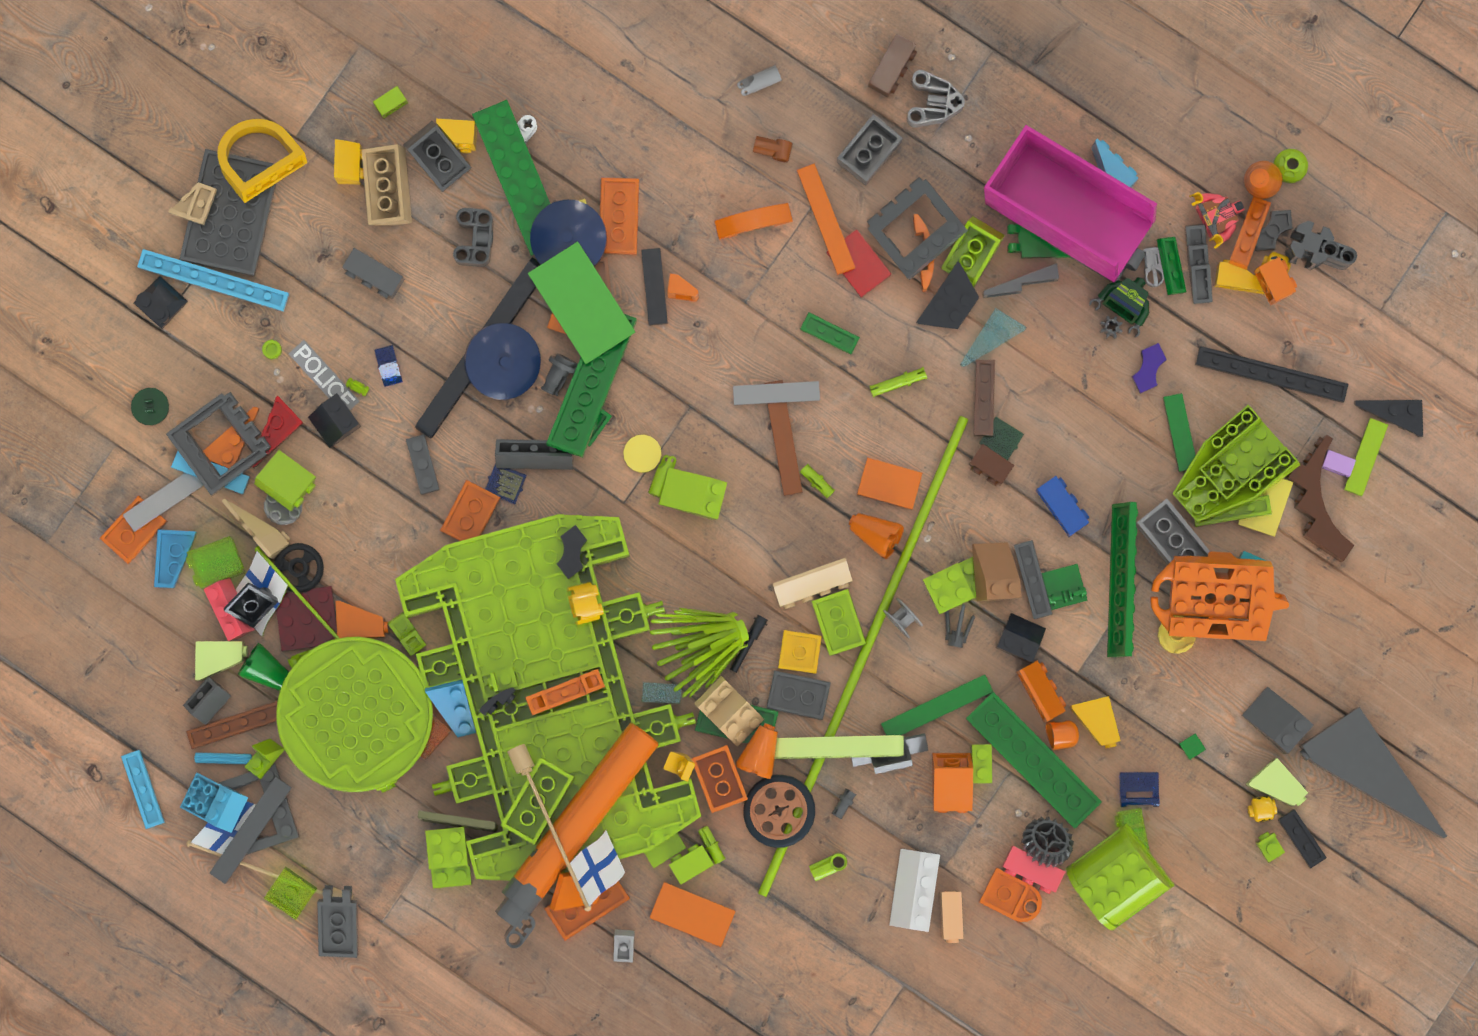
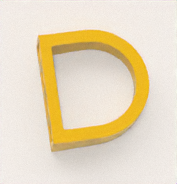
M250 119L234 125L221 138L217 151L219 165L225 179L244 203L307 164L305 152L282 126L265 119ZM251 133H264L276 138L288 151L289 155L247 182H243L228 163V155L232 145L239 138Z

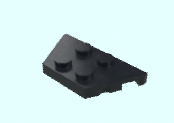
M959 262L955 264L916 323L958 329L979 299V296Z

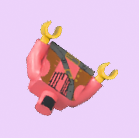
M1196 192L1189 195V197H1194L1195 202L1191 204L1192 206L1197 205L1195 209L1202 223L1205 224V230L1210 238L1209 242L1211 240L1215 241L1216 245L1214 248L1216 249L1222 243L1229 240L1236 230V223L1239 221L1236 214L1244 211V206L1240 200L1231 204L1228 197H1222L1219 194H1201Z

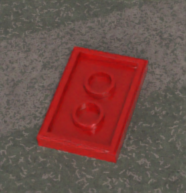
M856 229L844 238L855 269L842 274L862 298L891 276V273Z

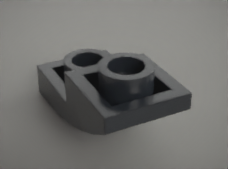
M511 687L498 693L488 700L479 711L485 716L488 713L492 715L498 707L496 705L498 701L505 705L506 703L510 704L514 700L516 690Z

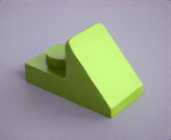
M272 739L252 745L256 753L245 765V768L259 779L265 775L284 751V748Z

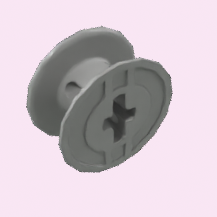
M896 598L901 606L900 609L893 615H890L886 610H883V612L909 639L910 636L905 629L914 621L920 626H923V624L899 598Z

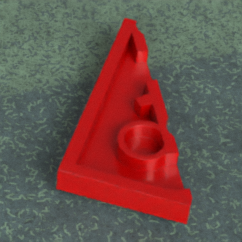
M279 396L274 400L271 413H269L268 421L261 434V437L264 436L271 446L266 451L267 456L303 424L299 417ZM266 457L252 467L255 469Z

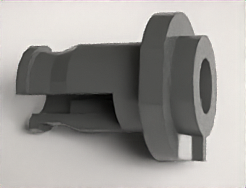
M557 354L556 357L550 356L549 361L553 365L546 377L544 386L541 387L545 392L556 396L559 395L558 392L563 387L569 373L574 374L578 363L561 354Z

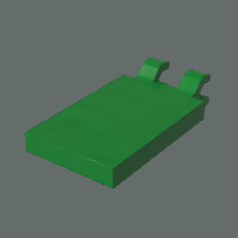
M1008 224L1007 234H1018L1019 244L1009 243L1008 253H1021V258H1070V256L1051 246L1050 243L1017 224Z

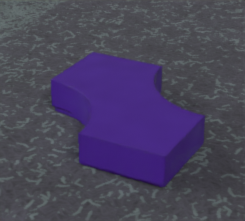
M1159 343L1141 351V368L1132 376L1140 394L1158 385L1156 381L1157 370L1167 360Z

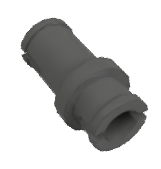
M846 788L843 795L839 796L840 800L832 814L842 819L848 807L854 803L853 799L857 794Z

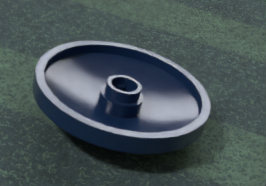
M560 200L546 206L537 215L531 228L530 243L533 254L541 265L576 242H579L594 267L601 260L607 245V232L602 218L592 207L577 200Z
M495 323L479 330L468 343L464 356L465 372L473 387L483 395L499 400L512 399L525 393L536 381L541 365L539 348L533 337L523 328L509 323Z

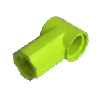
M838 852L810 865L809 868L815 881L845 869L847 857L843 853ZM839 856L844 859L843 866L837 867L834 865L833 859Z

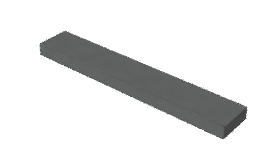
M278 777L274 778L210 871L211 875L224 884L229 881L292 789L291 786Z

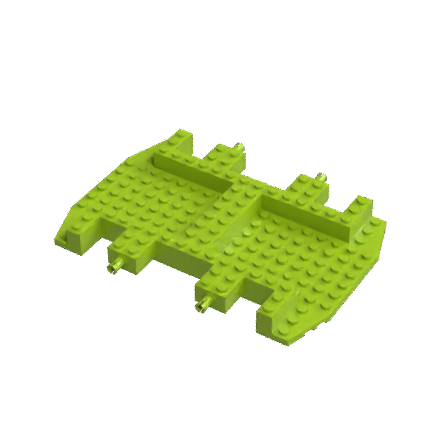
M557 514L445 545L439 551L395 579L405 617L410 618L439 609L444 610L453 644L416 654L419 664L418 669L428 688L463 680L483 754L481 757L446 766L449 778L447 781L432 784L433 789L441 788L433 791L435 796L452 791L456 804L493 794L502 824L528 779L526 775L522 776L521 773H516L507 752L514 747L525 744L534 765L537 764L541 757L575 777L550 819L553 824L629 723L637 725L653 737L659 744L657 748L681 742L678 732L679 728L696 724L695 719L687 720L694 717L693 712L676 717L673 714L671 704L633 714L614 640L651 631L647 619H649V616L665 613L664 607L656 609L657 607L664 606L662 600L649 605L643 604L640 592L606 602L602 601L593 567L630 557L619 517ZM576 525L587 539L580 552V561L584 568L568 580L557 565L564 553V544L560 536ZM591 582L592 585L596 584L599 593L596 596L597 603H601L604 614L600 615L599 620L576 625L575 622L579 620L577 617L573 618L568 596L572 594L571 591L567 592V588ZM513 667L518 687L514 688L516 690L514 693L516 697L510 704L502 705L498 701L496 703L498 707L492 715L489 713L487 716L483 715L479 711L481 707L492 697L500 693L490 689L487 679L490 678V673ZM598 669L605 686L604 688L532 716L525 697ZM646 762L578 853L597 841L605 830L619 859L651 851L701 817L692 779H689L688 782L684 780L654 789ZM549 825L546 826L536 845L503 826V831L466 841L475 878L510 881L550 829ZM566 867L561 873L569 872L568 868Z

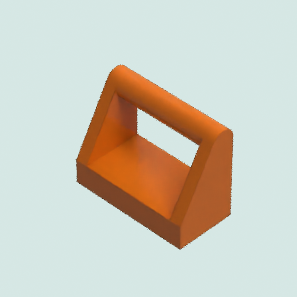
M670 273L667 291L668 298L698 301V290L678 274Z

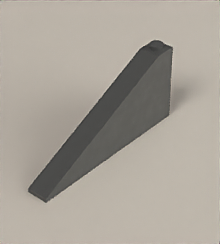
M1360 707L1353 709L1299 746L1301 748L1299 752L1305 761L1309 760L1310 763L1437 837H1447Z

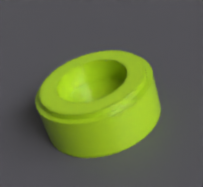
M268 340L263 344L262 352L268 359H277L282 353V347L276 340Z

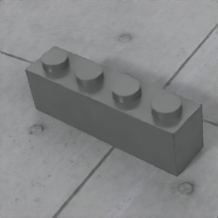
M496 439V468L573 470L574 455L547 446V440Z

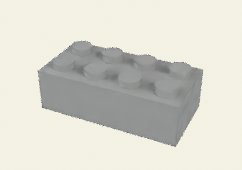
M1165 499L1136 523V527L1167 565L1174 559V556L1208 557L1209 549L1168 499Z

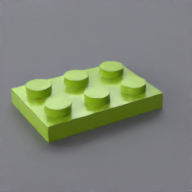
M849 589L812 601L829 656L867 644Z

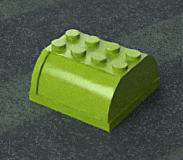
M1128 823L1065 868L1076 892L1099 922L1112 931L1175 885Z

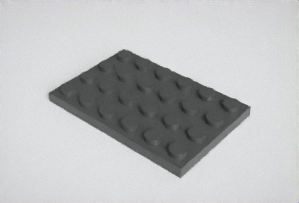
M205 149L198 182L216 188L217 192L204 225L188 220L179 259L181 261L255 276L276 183L244 203L225 179L219 165L217 151ZM232 154L228 155L229 165L243 182H247L273 165V163Z

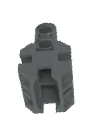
M1311 221L1299 224L1292 231L1290 238L1299 242L1292 240V243L1289 247H1286L1284 252L1292 264H1296L1298 258H1306L1307 262L1304 268L1309 270L1319 267L1321 264L1339 270H1346L1357 259L1355 249L1334 241L1330 228L1323 226L1321 233L1311 232L1314 223ZM1325 249L1330 252V255L1326 254Z

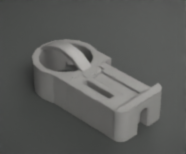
M1158 247L1145 248L1142 250L1146 254L1144 256V280L1148 286L1155 288L1164 281ZM1150 271L1153 272L1154 284L1150 283L1147 278ZM1157 272L1161 276L1160 283H1158Z

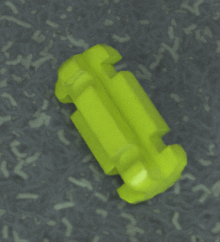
M349 378L346 382L347 388L350 387L351 390L359 394L362 393V396L367 395L369 391L368 386L365 387L364 384L356 380L353 381L352 378Z

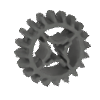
M1042 816L1038 820H1032L1022 834L1021 843L1024 844L1023 850L1028 851L1026 856H1032V862L1037 860L1039 866L1044 863L1046 868L1050 865L1055 867L1058 864H1063L1064 861L1068 860L1073 851L1074 841L1071 840L1072 834L1068 833L1069 828H1063V822L1058 824L1057 819L1051 821L1049 816L1045 820Z

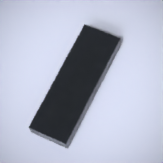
M1295 809L1278 819L1310 869L1327 858Z

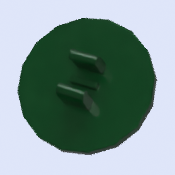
M145 388L135 394L131 402V411L138 422L153 426L166 418L169 412V402L162 391L156 388Z

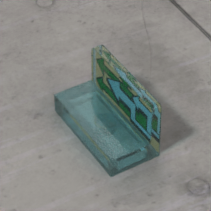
M643 682L642 702L681 704V689L674 692L673 689L677 686L676 684Z

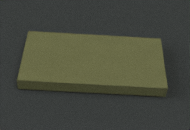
M418 811V818L424 822L497 832L498 825L496 822Z

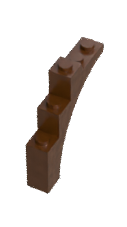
M1325 435L1323 438L1319 437L1313 445L1316 447L1313 453L1309 452L1303 460L1305 465L1300 463L1299 467L1288 474L1286 480L1293 482V485L1304 491V494L1300 492L1294 502L1297 504L1294 508L1313 520L1312 522L1309 521L1304 527L1303 531L1305 533L1302 537L1339 562H1343L1354 547V544L1345 538L1333 524L1323 502L1320 483L1321 469L1326 451L1333 440L1330 436Z

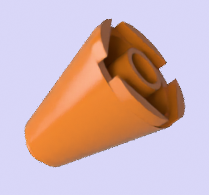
M1258 161L1252 164L1244 176V184L1247 191L1252 196L1260 199H1268L1276 195L1283 181L1280 169L1269 161Z
M861 513L853 515L849 521L850 530L885 559H888L895 550L892 548L895 544H899L904 532V527L900 523Z
M764 723V726L760 725L736 761L735 766L737 768L771 779L778 732L775 731V726Z

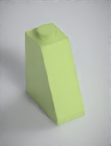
M196 641L195 680L203 681L208 676L212 677L244 662L245 657L248 656V646H245L243 641Z
M1274 758L1246 783L1248 787L1290 806L1295 804L1299 806L1307 799L1305 796L1308 792L1278 758Z

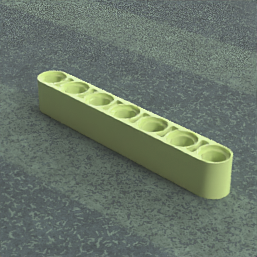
M904 736L777 738L774 759L904 756Z

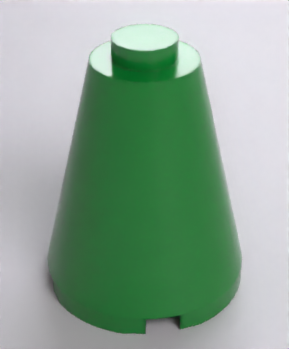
M257 643L250 656L240 668L238 675L280 691L289 671L263 645Z

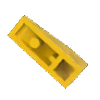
M1223 260V262L1218 263L1214 287L1264 294L1257 277L1251 272L1229 264V260Z

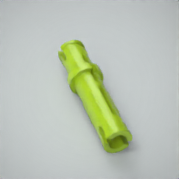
M924 367L909 373L907 371L903 372V375L870 385L869 387L872 396L875 397L906 385L908 387L912 386V383L927 379Z

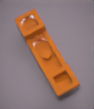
M784 203L745 211L714 222L718 238L721 240L760 228L790 223L793 220L789 204Z
M914 214L915 236L923 235L924 241L930 236L929 231L918 214ZM934 260L927 265V270H921L920 272L922 292H926L929 287L934 269Z
M598 669L567 682L527 696L525 699L533 716L595 692L605 686Z

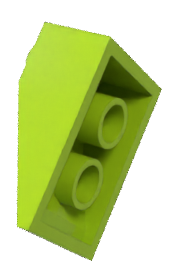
M972 216L965 225L968 231L955 242L941 269L950 273L955 264L959 262L973 287H975L1005 235Z
M668 467L658 505L716 520L719 517L727 482Z

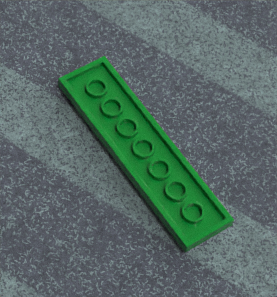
M504 100L475 112L472 116L532 256L534 254L530 243V232L537 215L551 203L508 100Z
M624 314L634 329L637 318ZM631 336L587 364L580 358L546 442L547 446L583 458Z
M1137 502L1112 504L1107 657H1132L1134 650L1132 639L1134 632L1133 614L1135 612L1134 594L1136 591L1134 576L1136 574L1135 556L1137 554L1135 544L1138 532L1136 527V518L1138 516Z
M994 692L966 718L1074 829L1102 803Z

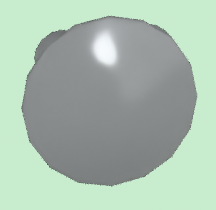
M267 494L264 502V511L272 522L279 525H288L299 518L302 512V504L290 511Z

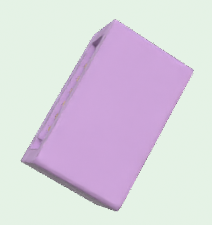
M1327 450L1322 469L1348 478L1352 473L1356 460Z

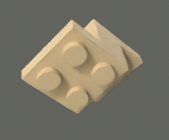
M722 676L694 703L737 747L764 720Z

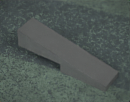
M1057 263L984 290L982 293L983 298L1020 294L1023 285L1058 281Z

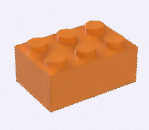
M727 745L692 758L711 813L748 800Z

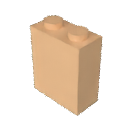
M961 891L939 892L941 938L946 939L947 943H959V939H963Z

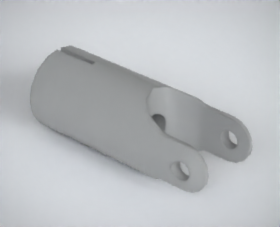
M774 65L739 81L737 87L742 89L741 94L746 96L778 83L782 79L777 67Z

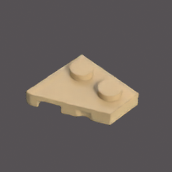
M198 182L173 208L169 209V213L204 225L217 189Z

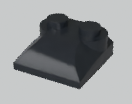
M159 276L144 292L137 296L134 304L163 329L188 301Z
M248 582L223 609L228 614L254 628L278 603V599L272 595L270 589L266 587L259 588Z

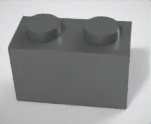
M208 676L183 706L191 715L206 725L231 695Z

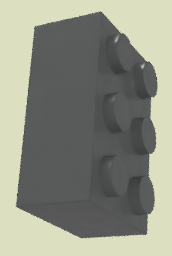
M873 114L837 157V163L866 186L902 143L903 138Z

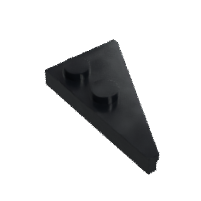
M1422 400L1354 401V405L1361 410L1368 411L1390 424H1395L1399 428L1415 434L1417 437H1423Z

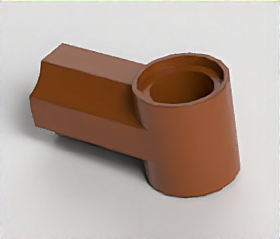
M756 136L753 152L770 156L772 159L780 162H788L793 143L782 139L773 140Z

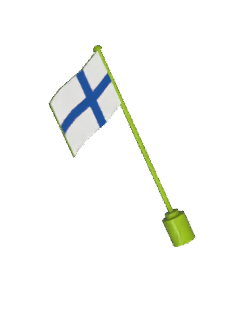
M256 546V554L250 569L236 588V592L238 594L249 582L259 588L266 587L270 589L272 595L278 599V603L254 627L261 636L264 635L268 621L281 604L289 586L332 636L338 639L339 636L264 554L260 546Z

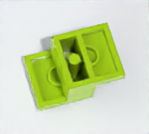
M973 557L923 579L939 615L976 598Z
M465 827L425 831L429 870L431 869L433 889L472 885Z

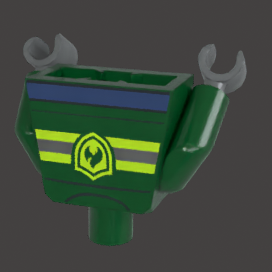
M1137 277L1134 281L1126 278L1123 282L1118 280L1109 283L1101 290L1097 299L1090 301L1089 306L1095 301L1098 302L1099 305L1095 309L1097 311L1101 307V302L1104 301V306L1130 324L1135 323L1134 326L1128 329V334L1135 328L1137 330L1135 337H1138L1140 335L1139 328L1143 326L1150 313L1149 301L1147 299L1149 293L1143 288L1146 282L1141 277Z

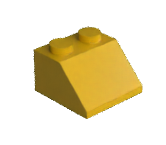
M436 118L438 127L457 150H460L461 153L476 151L477 126L475 121Z
M335 139V180L338 184L361 185V179H364L361 144Z

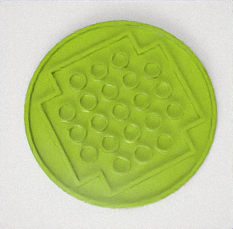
M344 637L325 642L301 657L283 682L276 710L277 728L281 743L294 765L304 775L322 786L343 792H365L384 787L403 776L416 763L426 747L433 720L432 701L425 692V688H428L414 663L405 654L387 643L366 637Z

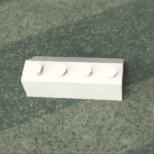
M900 849L889 926L929 932L940 859L939 854Z

